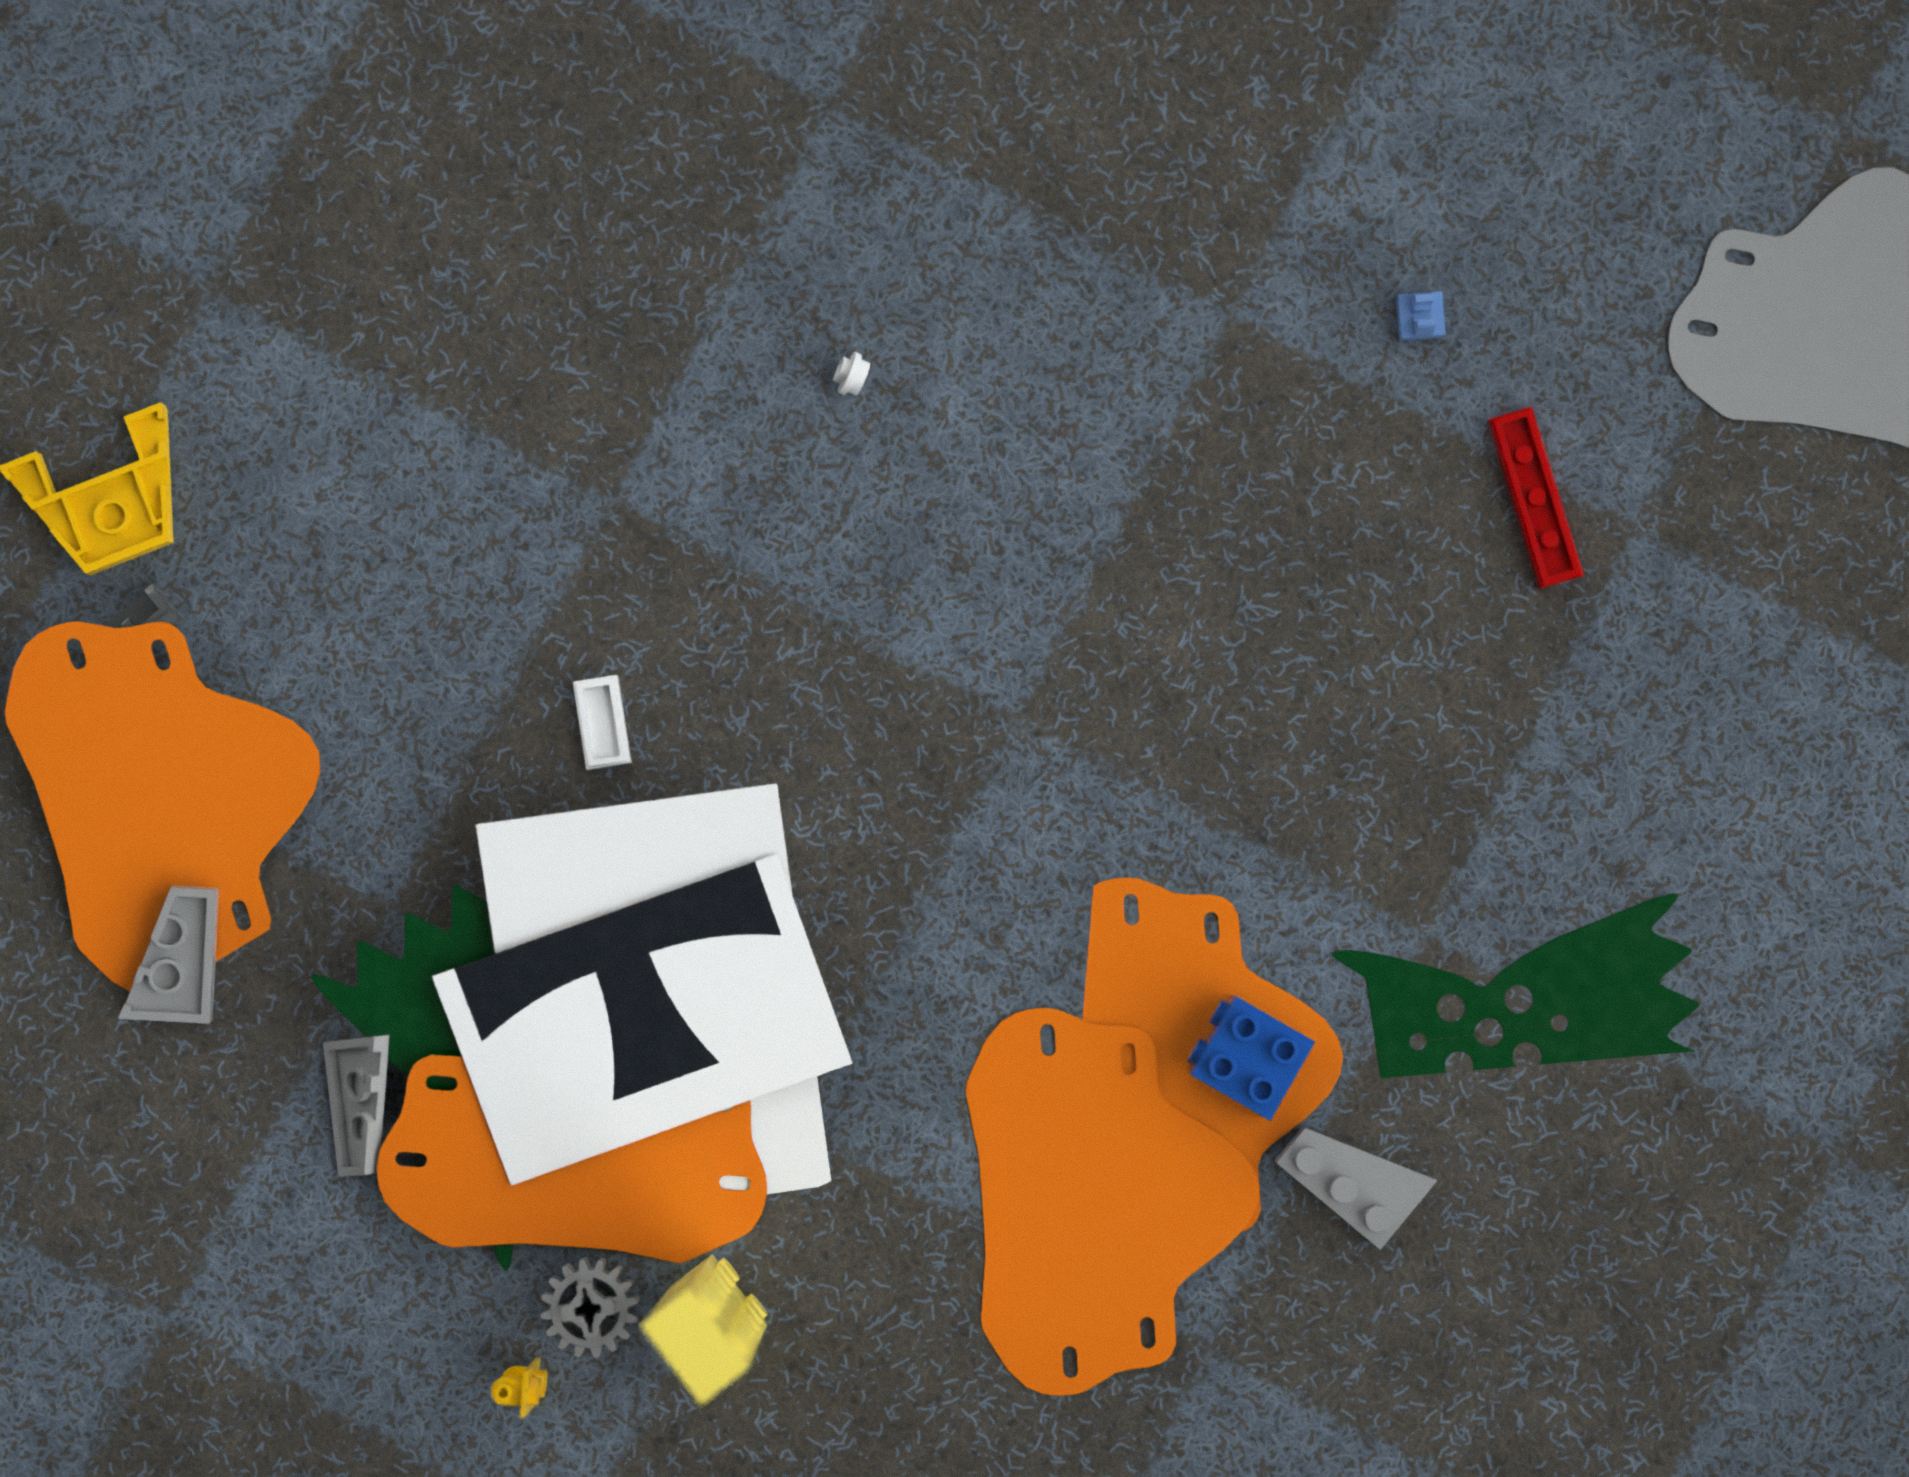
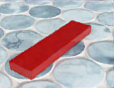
M1532 406L1490 418L1488 425L1539 589L1584 576Z

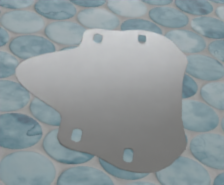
M1893 167L1872 168L1856 174L1831 192L1796 228L1785 235L1770 236L1737 229L1726 230L1716 235L1708 248L1698 283L1676 310L1669 331L1668 344L1671 362L1687 388L1722 416L1732 420L1796 423L1889 441L1909 448V174ZM1729 249L1750 252L1754 255L1755 261L1750 266L1731 263L1725 259V253ZM1692 320L1713 323L1717 326L1718 332L1713 337L1693 334L1688 330V323Z

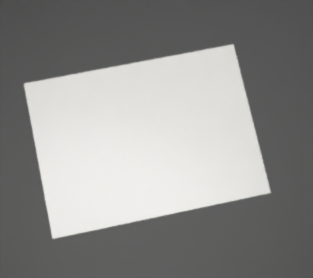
M777 783L476 824L495 954L774 854L778 855L792 894ZM817 1076L750 1100L752 1141L766 1173L767 1194L815 1188L831 1182ZM732 1107L721 1111H729L730 1109H732ZM723 1176L720 1178L719 1184L723 1189L747 1190L750 1187V1180L741 1176Z

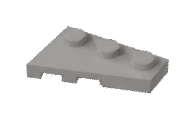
M180 885L170 887L150 937L151 941L143 961L138 967L133 980V986L118 1019L210 1024L213 1021L220 888Z
M389 1035L323 1042L338 1177L377 1173L378 1156L382 1141Z
M1302 1127L1274 1160L1380 1250L1438 1181L1435 1178L1408 1169L1306 1127Z

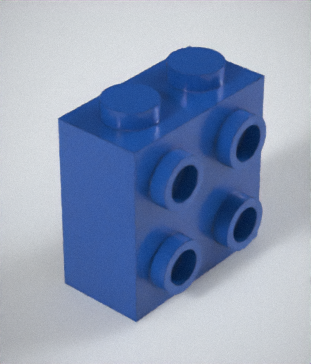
M1232 995L1229 1002L1221 999L1214 1010L1209 1023L1215 1027L1207 1041L1199 1038L1186 1061L1192 1064L1188 1073L1271 1121L1315 1041L1239 997Z

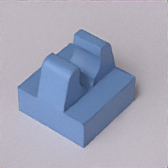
M1442 291L1397 295L1399 341L1444 338L1446 331Z

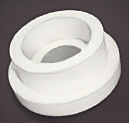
M854 352L850 359L842 357L833 381L839 383L838 393L845 395L849 392L857 395L860 392L870 368V363L862 360V354Z

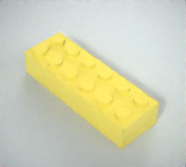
M713 1254L669 1287L641 1325L701 1404L749 1367L767 1327L764 1321L767 1312L753 1294L747 1297L744 1296L736 1285L740 1278L735 1269L725 1258L718 1262Z

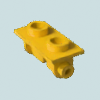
M536 1357L528 1367H509L491 1387V1396L496 1403L521 1407L520 1418H525L535 1405L538 1406L540 1398L545 1397L548 1373L547 1370H540L541 1357Z

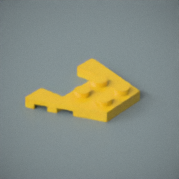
M161 402L124 416L139 456L138 461L56 493L42 454L37 451L0 465V471L4 477L15 486L24 501L40 516L50 528L49 531L87 575H94L174 543L168 410L166 405Z

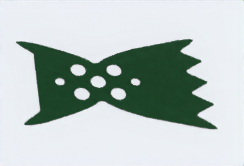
M453 885L450 930L440 929L408 912L405 914L404 953L402 958L393 957L360 940L357 942L358 979L356 986L352 987L329 977L311 974V979L323 995L365 1037L389 1035L388 1059L406 1076H409L413 1065L421 1058L430 1055L462 1057L432 976L495 954L488 903L459 885ZM433 1075L426 1079V1086L433 1090L451 1091L457 1087V1081L453 1077ZM514 1244L493 1245L497 1260L502 1268L508 1271Z
M1676 893L1645 901L1556 937L1507 966L1488 985L1483 987L1477 986L1470 980L1455 973L1387 955L1354 950H1340L1332 953L1338 961L1367 980L1380 1079L1447 1073L1445 1062L1448 1056L1454 1052L1468 1054L1473 1061V1071L1514 1068L1517 1066L1513 1061V1052L1519 1044L1524 1042L1532 1043L1540 1050L1541 1061L1539 1065L1696 1052L1669 1039L1668 1033L1699 1007V1003L1660 984L1663 976L1691 954L1692 950L1689 947L1652 932V927L1677 900L1679 895ZM1523 985L1531 991L1533 1003L1526 1012L1514 1013L1506 1006L1505 994L1512 986ZM1456 994L1464 1001L1465 1012L1458 1021L1447 1022L1439 1016L1437 1004L1444 995ZM1558 1014H1562L1568 1019V1027L1561 1032L1554 1030L1551 1025L1552 1018ZM1493 1018L1501 1024L1504 1031L1503 1037L1498 1044L1484 1046L1476 1039L1475 1028L1483 1019ZM1421 1033L1426 1037V1040H1429L1425 1048L1415 1050L1410 1046V1038L1413 1034Z

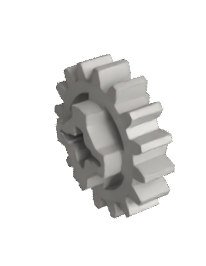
M583 1257L579 1260V1270H575L570 1263L562 1267L565 1279L555 1275L550 1278L548 1282L555 1289V1292L543 1293L541 1300L551 1304V1308L543 1311L540 1316L541 1319H552L553 1325L546 1332L548 1336L559 1333L563 1337L559 1343V1349L563 1350L571 1343L575 1345V1357H580L586 1348H590L593 1357L598 1358L601 1355L602 1345L604 1344L612 1352L617 1350L619 1347L616 1339L617 1335L626 1340L630 1337L632 1332L625 1324L638 1321L639 1314L630 1311V1307L639 1303L640 1296L628 1295L627 1290L633 1285L634 1280L631 1278L622 1282L618 1278L622 1270L620 1265L610 1272L605 1270V1258H600L595 1267H590L588 1258ZM597 1279L609 1284L616 1293L608 1294L598 1286ZM577 1280V1295L573 1300L561 1302L566 1288ZM587 1295L590 1297L592 1304H600L601 1307L594 1315V1318H590L588 1311H581L580 1306L587 1300ZM620 1312L616 1325L604 1334L603 1320L607 1315ZM572 1321L580 1327L583 1335L574 1332L566 1322Z

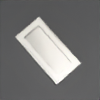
M618 675L573 682L586 770L632 763Z

